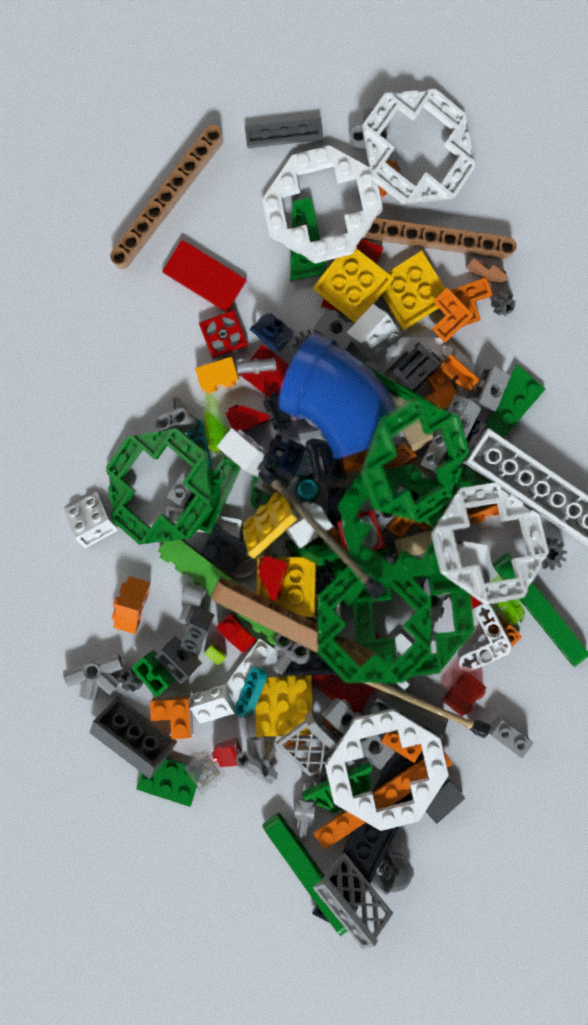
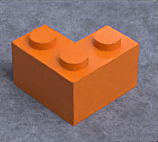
M129 576L126 583H122L119 591L120 597L116 596L113 603V608H115L111 618L114 620L113 628L136 634L142 619L144 605L149 596L151 582Z
M191 695L153 697L150 701L151 721L170 720L171 739L191 738L193 735L192 711L190 709Z

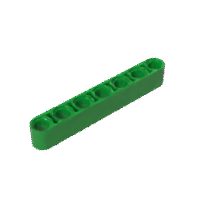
M507 552L492 563L493 568L503 580L515 578L511 562L513 558ZM531 581L525 597L519 598V600L573 667L578 666L588 658V651Z
M276 813L262 824L264 831L339 936L344 935L348 932L347 929L313 889L315 884L324 878V873L295 835L280 813Z

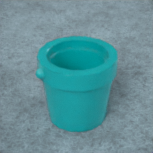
M300 478L295 492L300 500L315 502L320 493V487L318 483H314L312 478Z

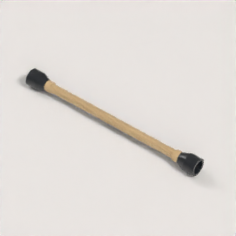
M333 670V674L336 675V676H338V677H340V676ZM365 683L464 725L465 728L470 729L479 737L486 738L489 734L490 725L481 720L466 719L384 683Z

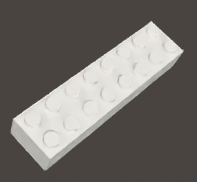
M490 429L483 430L462 462L492 483H497L504 491L510 495L512 494L526 506L588 547V496Z

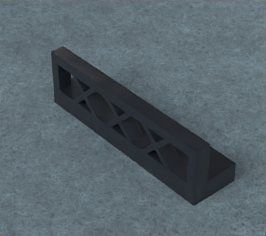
M310 655L309 660L304 664H298L291 660L284 673L278 674V677L334 674L333 669L319 655Z

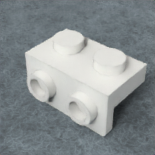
M226 685L192 695L190 709L200 724L234 714L235 707L227 696L228 688Z

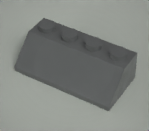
M377 688L373 690L360 712L364 716L394 709L406 718L423 726V728L431 733L433 732L438 735L440 739L444 737L448 719Z
M118 696L96 717L90 729L91 735L149 779L162 766L177 744L175 739H171L170 735Z

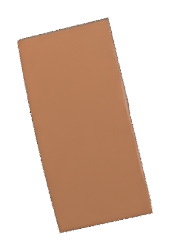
M473 258L466 267L467 270L482 279L487 277L489 282L503 284L508 278L506 271L500 266L496 267L493 265L488 270L486 264L479 259Z

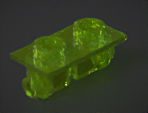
M515 599L497 603L499 608L504 605L507 606V608L502 610V613L508 623L514 625L519 621H523L525 611L521 604H517Z

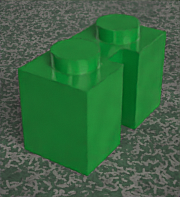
M152 650L142 657L131 669L157 698L177 680L154 658L157 653Z

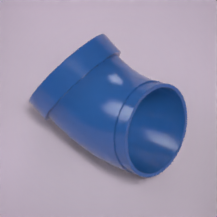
M317 332L312 333L303 342L294 356L285 376L279 399V407L282 412L300 420L306 418L320 430L328 446L331 448L334 458L348 456L369 448L380 418L397 408L392 396L373 371L358 358L338 347L335 340Z

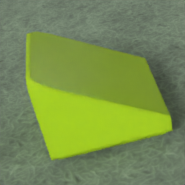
M212 643L204 653L217 665L227 656L215 643Z

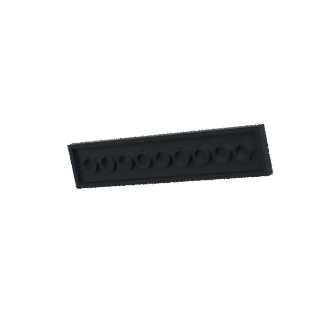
M395 751L387 761L372 792L415 763ZM423 753L419 754L415 763L424 758ZM412 792L393 805L412 801ZM366 822L352 831L341 854L345 853L370 884L399 826L380 831ZM342 862V873H348L347 865ZM332 876L329 880L337 887V876ZM342 876L343 887L349 888L348 877ZM353 877L354 888H360L359 880ZM343 891V898L347 902H350L349 891ZM354 891L355 903H361L360 892ZM315 904L312 914L329 922L317 904Z

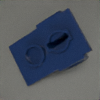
M266 313L249 329L270 348L276 349L278 352L287 345L294 333L272 313Z

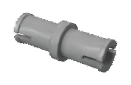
M275 357L260 360L254 358L251 361L236 362L238 374L249 372L258 374L259 371L276 370Z

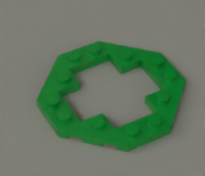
M411 398L380 418L361 471V477L373 509L421 523L450 503L453 496L451 494L454 483L457 484L462 471L460 468L464 457H467L469 452L458 415ZM419 420L423 434L429 435L440 428L449 459L435 467L440 485L413 502L410 491L406 488L391 495L381 465L397 456L391 437Z
M178 428L127 436L106 466L110 481L108 489L113 509L111 513L112 521L139 545L190 539L214 508L208 452ZM168 446L193 467L182 484L196 496L176 524L164 514H160L152 527H150L126 506L137 490L123 478L143 450L154 460H158Z
M413 465L383 469L391 495L394 494L400 483L420 497L439 485ZM360 472L338 504L349 557L360 568L381 583L437 573L439 565L433 540L429 543L420 560L406 550H403L394 564H391L362 543L372 526L356 515L368 497ZM448 505L425 519L424 522L434 529Z
M440 569L435 574L417 576L412 579L429 577L431 596L450 594L454 632L435 633L437 653L431 654L410 677L440 674L475 631L471 594L440 573ZM387 584L385 586L386 591L376 600L365 589L354 600L353 612L356 642L373 651L389 668L399 658L397 657L396 638L376 639L373 602L392 600L391 586Z
M346 568L318 596V655L344 682L404 683L431 656V597L412 578L382 583L384 587L389 584L415 611L402 627L416 641L389 668L375 654L359 667L333 640L346 626V623L333 609L359 584L365 588V585L357 574L353 572L352 568Z

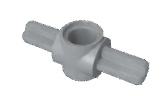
M305 780L302 791L315 786V783ZM303 795L296 800L294 813L297 819L295 835L299 838L307 836L308 823L314 819L316 806L314 800L310 798L305 800Z

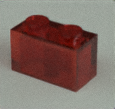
M464 671L442 700L463 717L474 708L473 704L477 699L483 698L487 687L468 671Z

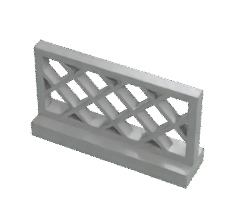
M310 711L305 715L306 719L278 739L276 745L314 782L320 784L323 782L320 779L321 775H327V771L322 770V764H325L328 760L323 759L324 753H333L340 739ZM306 727L310 730V736L299 735L300 731ZM288 740H295V747H286L284 743ZM298 741H309L308 747H298ZM312 741H321L322 747H311ZM297 752H307V758H298ZM311 752H321L320 759L310 758ZM359 759L345 762L346 770L349 771L360 766ZM309 764H319V769L310 770Z
M343 853L324 878L315 884L313 889L362 949L374 947L378 942V935L393 915V912L349 857ZM342 862L347 865L348 873H342ZM332 876H337V887L329 880ZM342 876L348 877L349 888L343 887ZM353 877L359 880L360 888H354ZM343 891H349L350 902L343 898ZM354 891L360 892L361 903H355ZM365 892H369L371 895L372 903H366ZM355 906H361L362 918L356 914ZM367 907L373 908V918H367ZM378 907H381L386 913L383 919L378 917ZM368 921H374L373 933L368 928Z

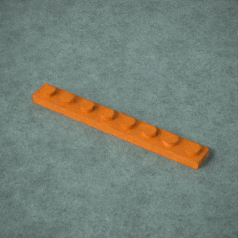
M443 750L446 767L448 768L453 763ZM424 758L372 792L376 809L391 806L411 793L409 782L428 778ZM345 810L315 830L313 834L325 850L366 822Z

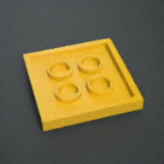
M356 248L353 254L336 258L312 289L353 323H356L378 301L394 281V278Z
M422 251L387 272L394 278V281L382 294L381 298L402 331L439 309L433 300L446 288Z
M279 492L274 493L265 505H261L251 518L249 517L243 522L242 531L248 554L252 558H255L297 520L293 507Z
M257 557V567L259 560L263 559V557ZM274 557L290 562L280 599L277 601L271 600L258 575L260 570L257 569V594L303 617H316L315 563L300 557Z
M312 676L267 678L255 707L256 737L284 736L306 719L305 715L310 711L314 713ZM306 727L300 731L299 735H310V730Z

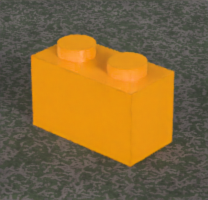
M232 357L195 368L203 393L211 394L217 392L218 388L223 386L231 388L236 386V382H239Z

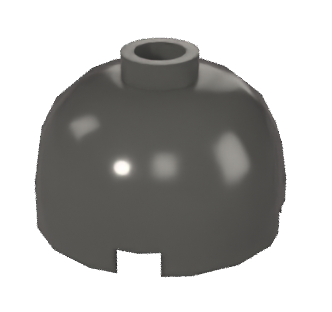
M386 852L379 866V869H382V876L379 875L381 887L386 892H400L410 884L414 876V869L405 855L398 852Z

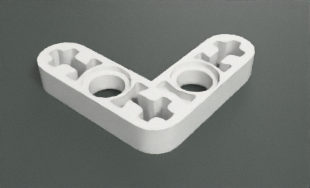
M482 603L476 609V616L489 643L466 652L461 656L459 666L464 671H473L508 655L512 649V643L491 604L485 605ZM482 607H484L485 610L489 609V619L494 617L495 620H490L489 622H487V624H485L484 621H487V617L485 614H480V612L482 611ZM491 624H496L499 627V633H490L488 627ZM500 642L508 645L506 647V651H504L503 649L497 650V655H495L494 650L491 647L493 645L494 649L498 648ZM488 650L491 653V657L483 659L480 656V651ZM474 653H476L477 660H474L470 667L468 664L465 665V658L471 660L475 657Z

